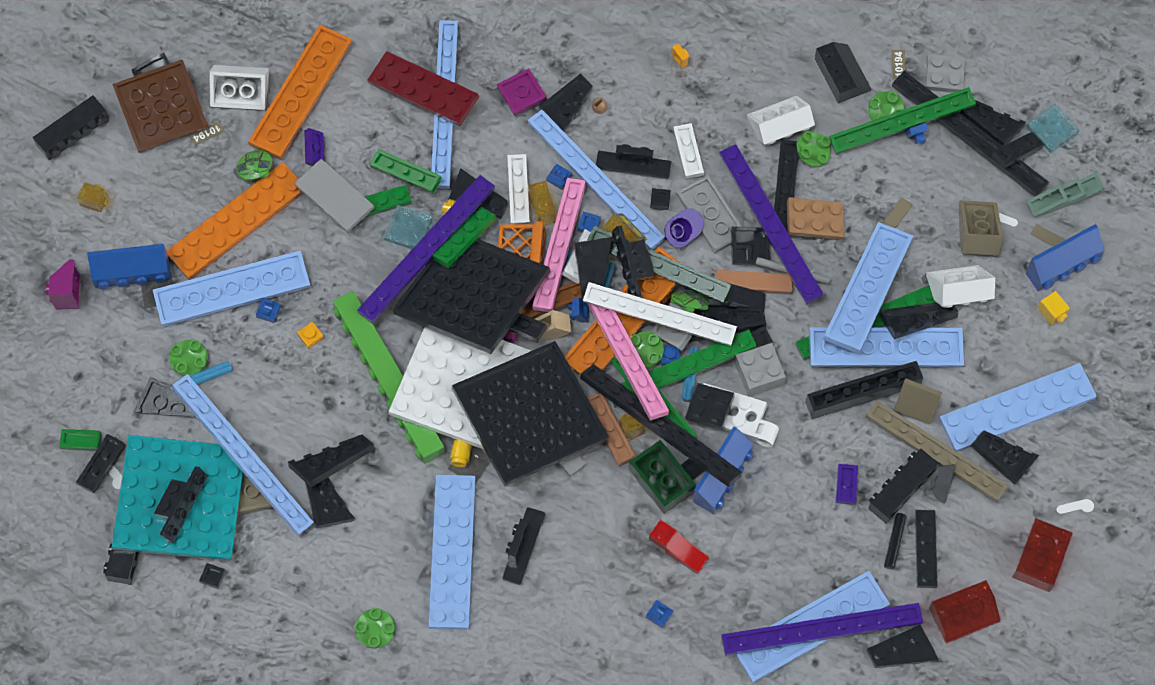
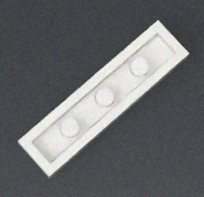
M526 154L507 155L511 224H530Z

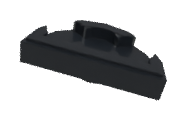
M956 465L940 467L931 478L930 487L933 494L943 503H946Z

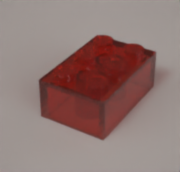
M1035 518L1012 578L1050 592L1055 584L1073 532Z

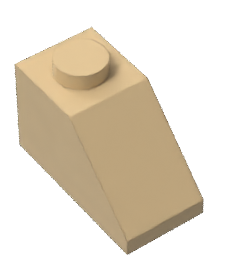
M552 310L535 318L547 325V329L540 340L558 339L571 333L570 316L568 314Z

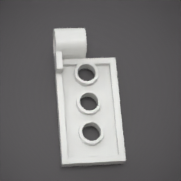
M734 392L735 397L730 409H737L739 412L736 416L728 414L723 430L730 432L733 426H735L750 441L764 447H773L779 427L771 422L762 420L767 408V402ZM750 414L757 416L753 422L747 421L746 417Z

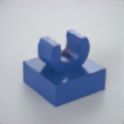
M927 123L906 130L905 133L907 138L914 136L915 143L919 144L926 141L923 132L929 129Z
M556 164L546 180L563 190L567 178L572 177V172Z
M579 297L572 299V304L567 305V308L572 310V314H568L570 319H577L582 323L588 322L589 305Z
M263 298L257 310L256 318L275 323L281 308L280 303Z
M656 600L646 614V618L663 628L672 615L673 610Z

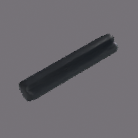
M897 513L895 516L884 567L887 569L895 568L907 517L903 513Z

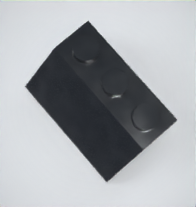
M831 42L816 48L814 59L837 103L871 91V87L848 44Z

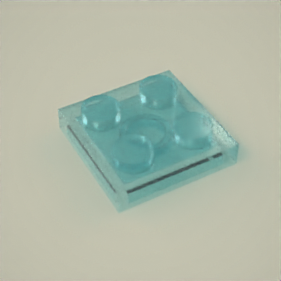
M1053 104L1026 125V128L1044 143L1043 146L1050 153L1079 132L1077 126L1056 104Z
M397 205L385 233L384 241L413 249L427 234L433 218L430 215Z

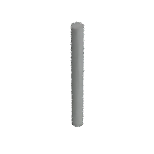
M757 257L756 265L788 273L783 264ZM811 272L817 282L829 285L831 277Z

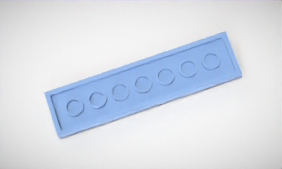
M880 222L877 223L823 340L857 354L860 353L909 248L913 235Z
M300 250L153 290L161 325L164 327L258 302L263 298L269 299L310 288V283Z
M809 328L810 367H897L916 360L919 367L964 366L962 328H926L897 339H893L887 328H871L859 354L823 340L827 328Z
M1079 363L939 417V420L953 449L959 452L971 447L972 442L983 430L996 436H1001L1095 400L1097 396Z
M436 475L429 629L469 630L475 476Z
M867 571L771 626L889 607L890 603L871 573ZM830 639L735 655L751 682L754 683Z

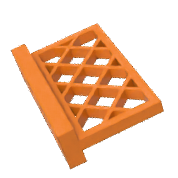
M535 221V224L500 225L498 247L505 249L509 245L514 250L512 253L523 256L520 251L527 245L531 252L525 258L543 264L546 228L543 221ZM504 230H512L515 234L507 240L504 237ZM525 230H532V235L527 240L521 236ZM519 237L523 243L518 248H515L511 243Z

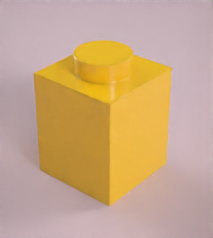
M1056 291L1041 300L1038 306V310L1051 325H1054L1056 322H1063L1068 317L1067 314L1070 309Z

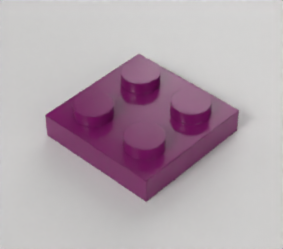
M529 68L497 84V89L514 116L547 100L545 93Z

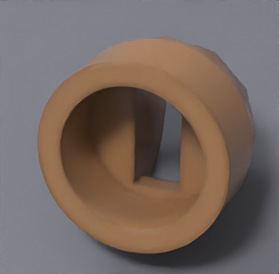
M596 98L592 103V109L595 113L602 114L607 109V103L603 98Z

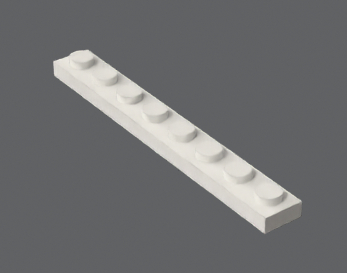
M590 282L583 299L585 303L729 346L732 344L737 326Z

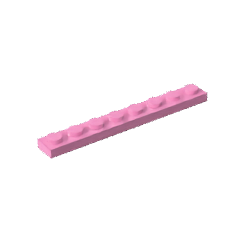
M567 178L544 262L545 266L550 267V273L536 291L533 310L543 312L553 310L562 277L561 274L565 266L586 187L585 180Z
M587 303L650 421L668 415L669 410L616 312Z

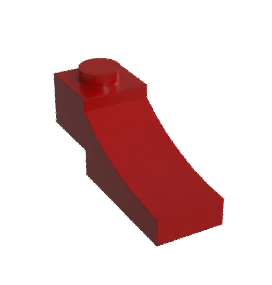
M661 519L649 534L650 541L664 549L666 554L696 574L701 571L709 559V556L693 546L676 529Z

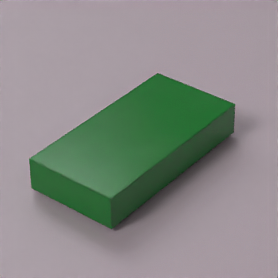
M62 429L59 447L63 450L96 451L100 445L101 431Z

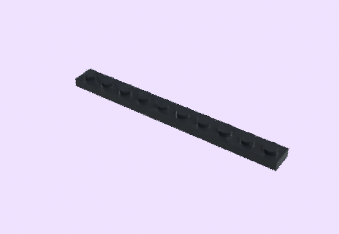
M903 71L892 83V87L916 105L939 98L906 71ZM959 112L936 119V121L1032 195H1039L1048 186L1049 181L1021 160L1003 169L991 156L995 150L1003 146Z
M595 364L581 373V380L727 487H730L741 478L742 471L668 417L662 416L650 421L637 395Z

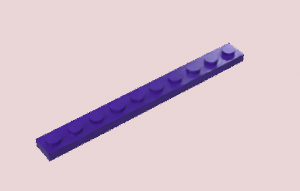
M732 145L720 151V157L806 305L823 297V292L737 145Z
M480 175L357 309V312L373 324L432 259L433 254L495 189V185Z
M919 603L721 634L724 654L727 656L923 624V618Z

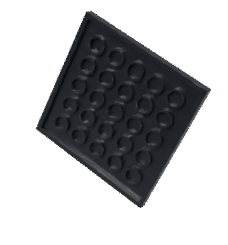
M477 239L449 268L436 262L432 257L392 309L393 314L492 354L549 275L550 267Z
M556 341L453 384L451 387L504 487L609 440L605 428Z

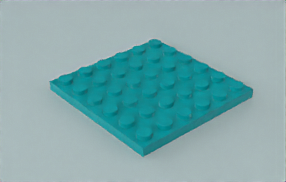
M128 435L112 549L232 561L243 477L242 470L220 444ZM194 467H200L208 475V478L174 543H169L160 535L167 519L157 517L154 512L171 479L187 482Z

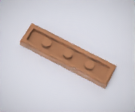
M717 270L716 279L763 293L790 295L792 293V279L789 274Z
M599 392L588 397L609 436V440L605 442L618 467L628 463L636 455L605 397Z

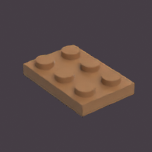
M789 197L787 199L788 234L842 240L844 238L843 202Z

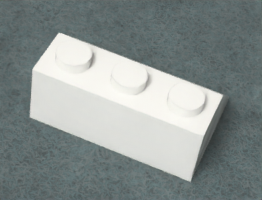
M213 65L210 70V107L265 110L269 86V68Z
M798 96L747 114V118L758 140L764 145L773 144L780 138L791 137L793 133L798 131H807L815 125L810 105Z
M979 265L926 272L933 298L942 307H952L955 304L968 305L970 302H987V300L995 299V277Z

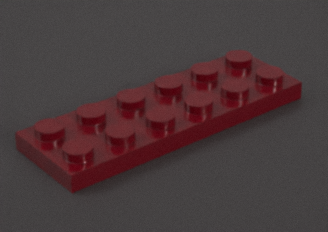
M388 51L385 52L367 79L369 84L460 127L479 99L478 93Z

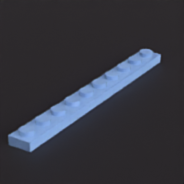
M440 20L437 75L455 83L458 21ZM434 114L431 171L442 177L437 189H450L453 123Z
M540 110L528 120V124L582 180L586 181L587 186L638 239H644L648 249L653 250L665 240V236L543 110Z
M187 374L172 385L171 388L293 532L298 536L314 523L191 377Z

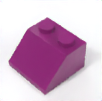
M69 259L49 277V284H46V295H49L50 303H53L56 310L79 309L81 274L74 259Z

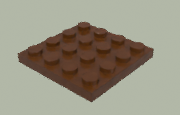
M183 59L112 84L138 153L209 128Z

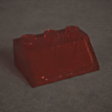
M987 580L932 601L929 607L946 644L1001 621L995 596Z

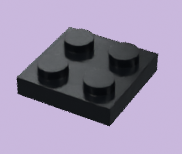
M697 383L685 419L723 430L735 397L734 392Z

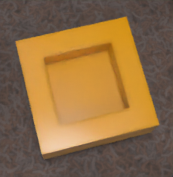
M676 44L672 47V57L680 68L683 69L688 66L689 54L685 48L682 49L679 44Z
M313 322L297 331V335L308 349L324 339L322 333Z

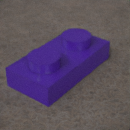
M311 128L304 130L305 164L314 166L320 159L324 161V135L322 132Z
M838 464L835 503L855 505L858 465Z

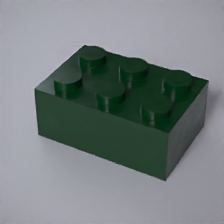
M661 440L629 461V471L663 514L694 493L696 488L695 482Z

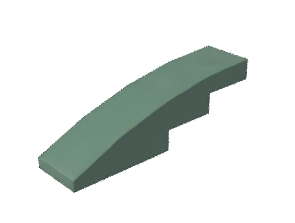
M1097 172L1083 179L1079 180L1077 178L1063 186L1059 184L1026 202L1036 218L1104 191L1105 188Z

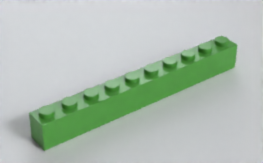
M351 291L333 300L334 308H332V311L337 319L340 318L342 320L341 327L345 334H350L352 338L350 342L355 350L358 348L361 353L359 355L363 365H368L370 369L368 373L373 381L376 380L379 384L377 389L381 396H386L388 400L386 404L390 410L403 375L373 324L357 312L361 303L354 291ZM395 418L398 426L405 429L406 433L404 435L408 443H413L416 448L413 451L418 460L422 459L424 464L445 454V448L436 432Z

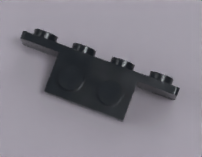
M628 144L616 146V153L599 150L596 166L603 170L668 179L671 161L653 158L654 150L647 147L637 148L631 147Z
M619 225L612 230V240L616 243L618 250L617 258L622 264V275L628 285L627 293L642 298L638 280L654 276L644 239L627 243L622 225Z
M194 467L187 482L171 479L154 512L157 517L167 519L160 535L169 543H174L208 478V475L200 467Z
M527 507L523 519L520 518L519 524L514 525L512 531L514 538L512 542H508L505 552L508 554V562L502 577L504 581L521 585L545 517V512Z

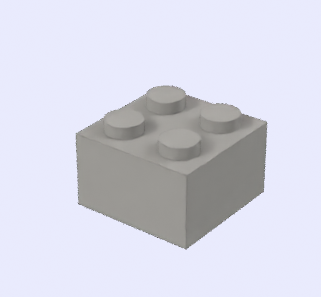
M772 343L736 355L735 366L748 397L784 385L786 376Z

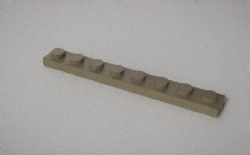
M876 400L866 414L865 418L916 451L923 449L939 463V466L956 465L954 472L956 477L996 503L1009 485Z

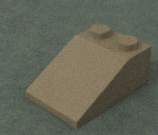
M960 200L959 227L961 252L965 254L999 255L1003 234L997 202Z

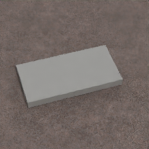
M322 159L294 183L304 195L347 233L374 209L372 203Z
M709 175L676 191V195L685 209H695L702 215L704 226L701 234L714 254L730 246L731 227H742V225Z

